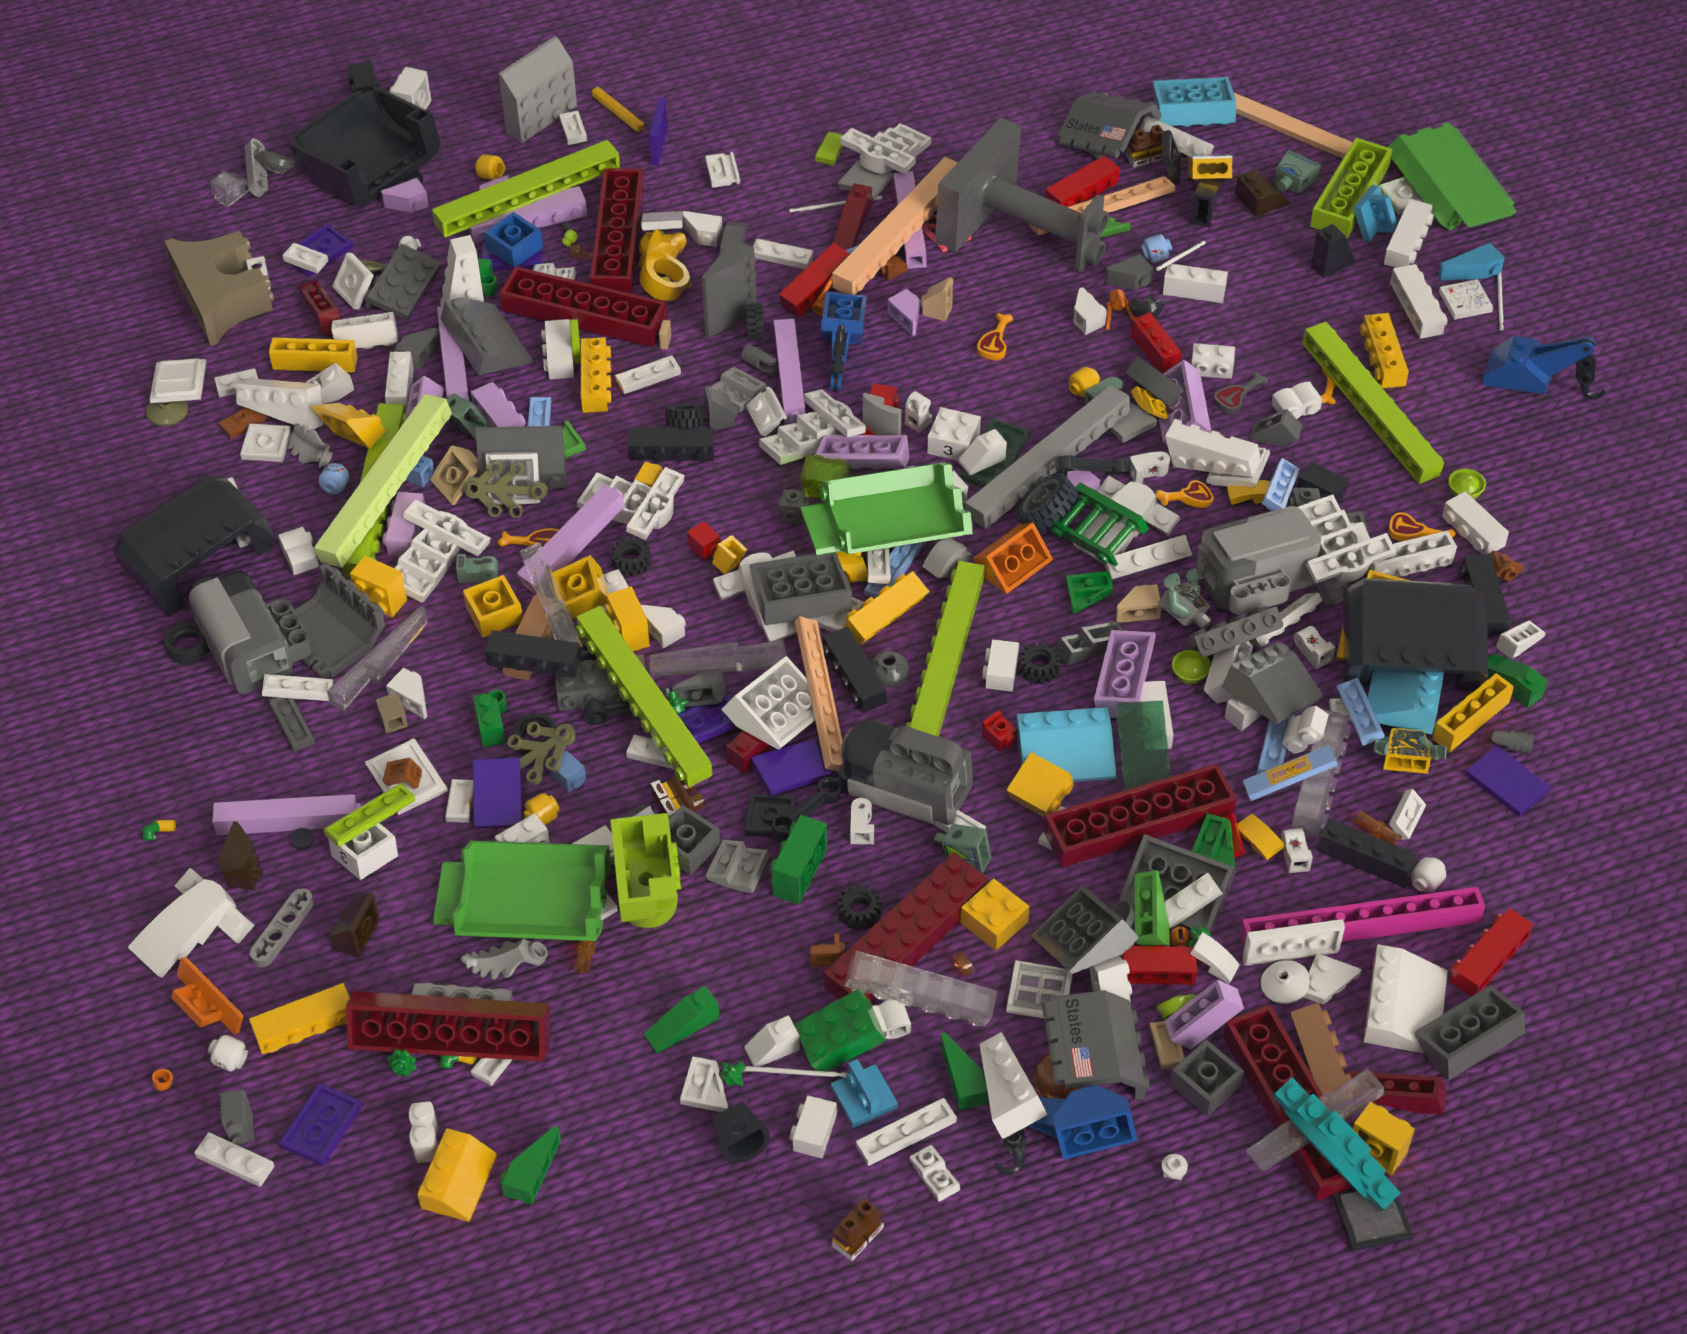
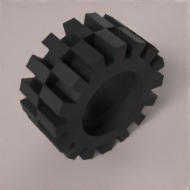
M763 303L746 304L748 341L764 340Z
M675 404L665 408L666 425L670 427L689 428L704 424L703 407L701 405Z
M629 536V540L623 537L622 542L617 540L616 545L613 544L611 550L612 567H614V570L619 569L622 575L625 573V577H629L630 574H633V577H637L636 573L644 574L643 570L647 571L649 569L648 566L651 565L649 545L646 544L644 539L640 542V537H636L635 540H633V536ZM628 554L638 555V557L634 559L623 558Z
M1033 642L1031 647L1027 645L1025 650L1022 649L1019 671L1023 678L1026 677V681L1030 682L1033 679V684H1037V681L1045 684V680L1050 683L1052 678L1056 679L1060 670L1059 651L1056 652L1054 646L1050 648L1049 643L1043 646V642H1039V645ZM1035 660H1043L1046 661L1048 664L1045 666H1036L1031 662Z
M856 884V888L850 885L848 886V891L844 889L842 895L838 897L839 919L841 918V922L843 924L847 923V927L850 929L854 925L855 930H859V926H862L863 930L867 929V924L870 927L874 926V921L878 922L879 916H881L879 893H875L873 887L868 890V885L864 884L863 888H860V884ZM856 902H863L869 908L865 911L857 912L852 910L850 906Z

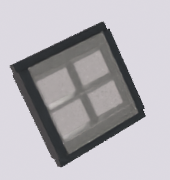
M1356 1189L1332 1195L1335 1208L1352 1251L1412 1239L1411 1228L1398 1196L1380 1212L1369 1199L1364 1198Z

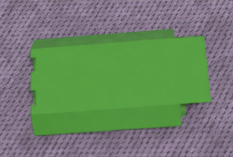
M1449 122L1441 124V127L1436 129L1429 127L1418 130L1417 134L1400 135L1387 147L1393 149L1391 158L1422 200L1427 204L1433 205L1431 212L1436 219L1450 231L1458 226L1462 220L1468 227H1473L1512 216L1517 212L1512 206L1515 202L1460 131Z
M946 462L822 481L820 496L824 503L799 507L816 555L840 551L853 554L973 534L971 512L963 510L961 488L954 486L952 464Z
M469 841L467 846L462 849L461 862H444L442 864L434 924L452 925L455 929V935L597 941L603 927L601 911L606 905L607 889H605L606 876L610 875L611 868L609 845Z

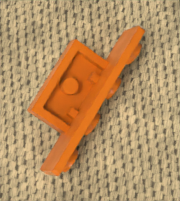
M187 957L181 958L177 977L186 986L173 990L171 998L200 1028L221 1021L234 1035L238 1034L244 1018L243 1014Z

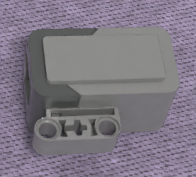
M1294 506L1207 529L1203 532L1202 542L1199 543L1197 568L1202 569L1204 573V578L1199 581L1218 608L1229 609L1234 614L1241 615L1253 612L1264 606L1270 607L1284 603L1288 600L1289 592L1314 584L1306 563L1319 557L1321 536L1303 511Z

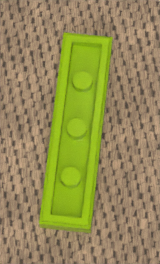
M400 783L326 827L324 834L335 845L340 847L413 803L415 795Z

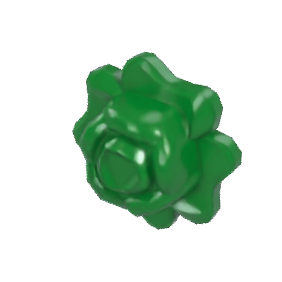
M676 691L667 693L668 702L677 714L682 711L684 712V705L689 700L679 698Z
M1190 926L1192 939L1187 944L1189 947H1194L1202 932L1211 938L1213 937L1204 926L1198 928Z
M396 1049L388 1057V1061L391 1062L389 1068L397 1076L404 1075L409 1077L411 1072L417 1069V1066L414 1064L416 1058L407 1050L401 1052L399 1049Z
M741 1061L735 1065L722 1062V1079L730 1086L735 1084L743 1086L742 1072L746 1069V1066Z

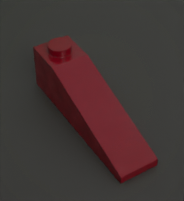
M855 183L851 187L833 243L844 250L855 246L872 206V187Z
M318 280L299 285L298 288L323 335H333L332 321L340 320L337 306Z
M742 731L726 746L727 762L745 774L753 767L750 762L751 757L767 753L774 747L748 732Z
M1344 1071L1345 1075L1350 1073L1355 1088L1350 1089L1353 1099L1415 1113L1439 1115L1444 1113L1447 1092L1440 1076Z

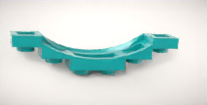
M1293 1077L1272 1096L1284 1108L1285 1114L1320 1154L1364 1198L1369 1199L1380 1212L1401 1193L1384 1175L1386 1170L1369 1153L1371 1148L1336 1111L1331 1113L1314 1094L1309 1096Z

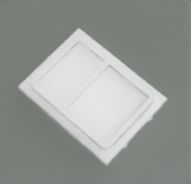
M206 359L157 362L150 403L200 400L207 363Z
M415 739L409 740L365 762V765L383 793L398 785L387 786L382 781L387 762L410 757L422 769L418 788L413 789L407 782L401 783L415 795V801L396 812L398 815L448 791V788Z

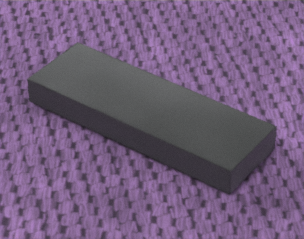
M273 697L268 699L269 705L294 752L315 744V740L293 698Z

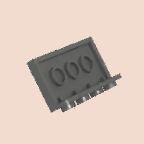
M401 243L397 250L394 249L389 259L390 262L384 264L381 276H376L372 290H367L364 300L366 301L365 308L367 309L374 305L387 312H393L394 315L407 321L440 268L441 262Z
M1264 606L1254 610L1249 616L1245 613L1229 621V624L1226 621L1218 623L1214 627L1209 628L1208 632L1206 628L1194 632L1188 636L1189 640L1183 643L1185 650L1198 648L1200 655L1206 657L1279 630L1283 627V621L1277 606L1270 609Z
M636 655L645 668L644 655ZM584 660L580 662L575 678L555 675L558 706L561 711L584 709L587 703L594 700H601L606 704L624 701L619 694V688L616 684H611L608 672L600 668L597 660Z

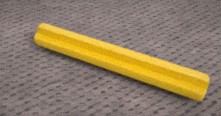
M596 87L592 89V96L636 132L644 130V123L601 88Z

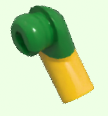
M156 820L144 826L141 831L143 832V840H154L156 838L155 832H175V820Z
M440 1055L439 1065L447 1069L453 1066V1061L474 1065L477 1057Z

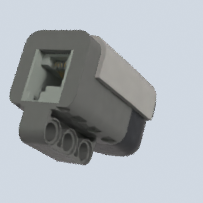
M238 570L214 579L207 575L192 583L189 601L195 623L198 624L205 637L207 646L228 683L235 686L238 693L247 694L263 688L264 674L290 676L293 672V663L311 654L312 649L308 632L288 600L279 599L265 604L248 573Z
M867 720L853 726L845 735L842 743L843 763L838 770V778L841 787L848 791L851 797L866 798L871 804L931 824H935V821L950 825L956 817V812L960 810L971 790L973 783L971 751L962 749L953 741L906 726L898 728L879 721Z

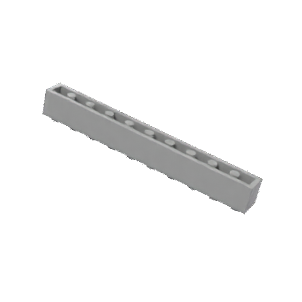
M1111 385L967 500L965 507L966 511L971 512V520L985 529L992 523H995L1022 498H1025L1026 492H1030L1032 486H1037V482L1043 481L1046 476L1050 477L1051 474L1057 472L1055 457L1076 456L1094 440H1097L1105 431L1112 428L1115 422L1125 417L1130 412L1129 395Z

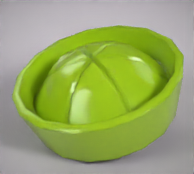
M1463 468L1456 470L1448 478L1450 491L1455 497L1466 492L1475 500L1486 487L1484 477L1472 469Z
M1195 650L1179 652L1172 660V669L1177 679L1189 685L1202 682L1209 674L1211 667L1208 657H1202L1199 651Z
M1197 995L1174 996L1159 1004L1156 1009L1163 1019L1167 1020Z

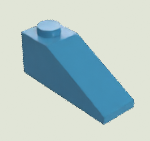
M1488 243L1441 263L1438 279L1440 281L1486 279L1497 275L1500 271L1502 272L1504 256L1491 243Z

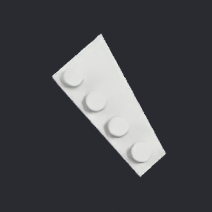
M471 236L451 239L447 258L448 266L445 270L446 279L442 289L443 298H441L440 305L444 306L445 301L462 297L484 302L477 252Z
M253 378L235 383L236 402L238 405L293 425L299 423L301 427L305 425L309 431L323 425V421L311 409L313 405L322 404L320 384Z
M1174 419L1165 436L1172 466L1175 468L1252 477L1261 461L1258 444L1232 436L1228 439L1213 430L1211 433L1200 430V426L1193 424L1191 427L1182 425V421Z
M1002 1032L980 1043L992 1121L1002 1139L1046 1116L1047 1113Z

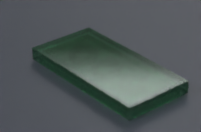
M992 418L983 434L994 429L998 431L1007 442L1006 460L970 476L963 468L959 477L963 482L982 488L1017 461L1031 435V430Z
M1163 700L1117 703L1125 791L1171 777Z

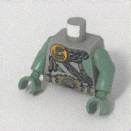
M1195 568L1188 571L1186 577L1189 582L1180 584V578L1177 573L1168 575L1164 579V584L1168 590L1158 601V604L1185 626L1196 623L1201 629L1207 628L1212 622L1205 614L1209 610L1210 605L1200 595V585L1197 583L1198 580L1204 578L1202 569Z

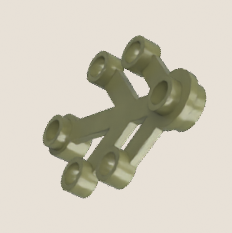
M493 461L489 465V469L479 478L471 477L464 483L466 495L470 498H479L488 508V512L492 517H498L502 513V506L494 503L486 493H494L509 508L510 515L513 518L521 517L524 509L521 505L516 504L508 494L531 495L534 499L540 500L548 493V486L542 481H537L532 486L507 485L515 476L523 473L524 466L520 462L513 463L510 470L495 484L485 483L493 475H498L502 471L503 466L499 461ZM492 465H498L499 471H494ZM516 465L521 468V471L518 473L514 471V466ZM471 485H476L478 491H472ZM535 488H540L542 494H536ZM492 507H497L499 513H493ZM514 508H518L520 510L519 515L514 514Z
M531 722L527 726V733L533 738L539 736L549 737L550 739L544 743L523 740L518 735L509 737L508 745L513 750L524 749L531 751L520 758V770L535 761L533 769L529 770L526 774V779L532 785H537L541 782L544 765L551 772H557L561 768V759L565 746L571 745L576 737L575 730L571 725L561 724L554 729L541 727L537 722ZM537 727V730L532 733V730ZM555 747L553 756L547 759L548 752ZM556 761V764L551 767V764ZM537 774L536 778L532 780L533 775Z

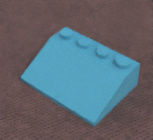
M1228 77L1153 81L1155 104L1162 113L1159 121L1167 125L1189 127L1196 124L1208 126L1215 123L1227 125L1236 122V99Z
M1373 669L1367 699L1379 724L1403 729L1422 730L1425 733L1432 734L1444 673Z
M1108 707L1017 714V742L1021 767L1029 754L1033 752L1071 773L1074 782L1116 779L1112 728Z

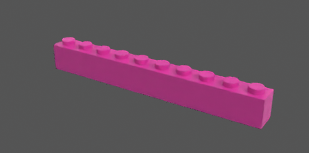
M1473 887L1243 919L1240 937L1244 948L1247 932L1343 919L1345 929L1341 942L1480 923L1485 905L1479 888Z

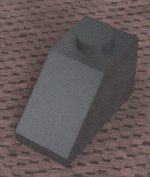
M1139 254L1106 267L1105 282L1108 285L1136 290L1152 283L1153 267Z
M432 328L405 335L402 341L397 343L395 352H411L413 367L416 370H420L440 344L438 330Z
M709 386L704 387L706 418L709 427L718 430L735 426V417H738L736 405H732L730 397Z
M1285 409L1255 422L1250 438L1282 447L1299 439L1302 424L1288 409Z
M722 671L700 673L672 687L673 692L676 691L679 698L689 700L684 707L720 703L727 692Z

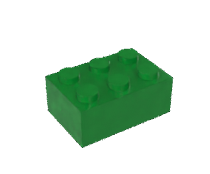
M803 815L799 816L796 823H792L787 841L784 840L780 846V855L777 859H773L770 866V872H772L770 885L773 886V896L800 905L827 852V823Z
M860 989L853 991L794 1024L809 1062L817 1071H830L886 1041L872 1004Z

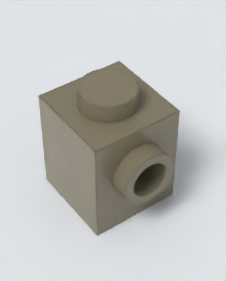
M398 693L376 699L378 713L386 734L408 727L406 714Z

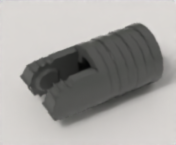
M751 344L747 345L742 351L741 360L767 375L775 376L776 368L773 366L776 365L777 359Z
M1496 730L1490 736L1491 742L1495 743V745L1505 746L1507 750L1531 754L1534 734L1514 730L1510 732Z

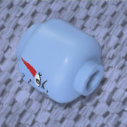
M1161 234L1146 238L1144 245H1141L1144 258L1151 263L1167 259L1169 251L1172 250L1170 240L1165 239Z
M330 463L323 469L318 482L326 493L337 495L345 489L350 475L343 465Z

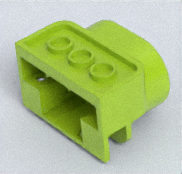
M668 813L611 819L621 922H630L642 928L660 926L669 921L674 915L678 901L677 890L681 889L676 842L671 843Z

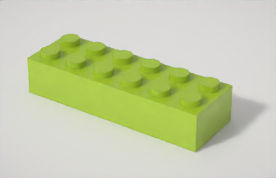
M1355 138L1313 208L1310 227L1321 230L1333 224L1348 239L1357 223L1354 207L1372 185L1380 184L1390 166L1393 149Z

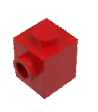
M705 521L687 531L688 546L705 561L715 554L718 544L721 543L720 535Z

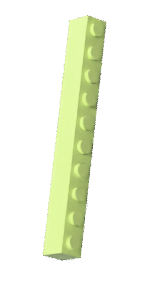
M424 394L315 545L314 549L320 562L342 568L347 560L350 559L352 553L362 542L367 532L373 527L374 522L385 510V507L392 497L395 496L397 490L407 479L414 466L417 465L421 456L429 448V445L439 434L446 421L449 420L452 412L446 399Z

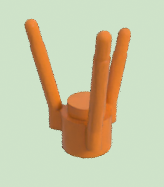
M832 276L812 305V310L819 316H823L826 291L829 290L833 282Z
M1120 289L1111 291L1109 294L1110 301L1106 303L1107 331L1110 329L1112 308L1117 311L1126 308L1131 319L1136 318L1130 311L1125 293Z

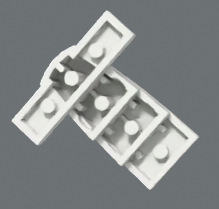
M898 124L894 129L889 127L884 133L879 132L874 138L851 128L841 137L840 144L860 153V164L870 171L885 174L897 170L905 174L916 164V156L931 144V137L903 124Z
M821 389L804 394V402L814 409L815 412L797 415V423L778 427V434L759 439V446L782 465L816 453L824 435H845L846 437L865 433L866 425L852 415V411L847 405L837 400L835 401Z
M665 467L651 488L636 479L633 483L618 476L613 480L597 472L577 501V507L582 508L604 484L611 488L615 487L623 494L622 499L625 507L612 520L628 524L626 532L646 540L653 529H660L671 520L673 515V497L683 483L685 475Z
M1108 476L1097 491L1141 515L1146 524L1169 536L1180 520L1179 515L1159 505L1154 492L1148 486L1139 482H1129L1127 485H1124ZM1105 513L1103 515L1100 514L1083 536L1091 539L1107 521L1109 515ZM1121 522L1116 523L1098 544L1106 548L1125 525ZM1131 532L1114 551L1113 555H1119L1120 552L1124 553L1133 538L1136 539L1139 532ZM1073 543L1075 548L1101 562L1094 554Z
M1334 495L1298 507L1321 536L1319 557L1306 563V567L1315 584L1333 577L1339 582L1355 581L1364 576L1370 564L1396 554V550L1387 533L1361 542L1355 525L1351 526L1345 511L1340 510Z
M415 500L404 511L403 518L424 528V530L412 540L411 547L398 559V565L395 567V569L402 572L406 595L423 603L443 578L460 548L479 556L489 545L490 537L468 527L463 520L455 515L437 511Z
M794 551L774 558L769 553L752 554L740 562L737 571L716 577L712 581L720 601L746 593L750 608L754 610L758 624L763 628L769 644L798 634L795 621L775 625L764 624L749 564L796 557Z
M191 868L175 885L182 895L164 909L128 946L138 958L161 978L164 977L178 959L181 960V958L187 957L197 943L203 945L216 926H219L238 944L255 926L236 909L233 899L221 885L214 881L203 879Z

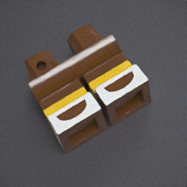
M1160 125L1152 126L1150 132L1147 133L1144 130L1134 131L1133 137H1131L1126 147L1125 154L1133 168L1149 164V161L1153 163L1162 160L1163 130Z
M676 774L672 776L670 781L662 784L660 780L651 783L652 797L661 814L668 813L669 818L682 805L694 813L705 807L704 798L700 792L691 796L688 795V793L696 790V786L693 785L688 788L683 780H678Z
M862 1199L833 1230L832 1247L853 1261L867 1246V1242L870 1243L884 1227L883 1222L879 1220L883 1213L877 1210L869 1201Z

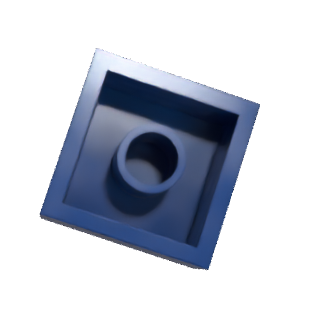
M512 212L484 232L487 250L513 268L543 248L541 230L515 212Z

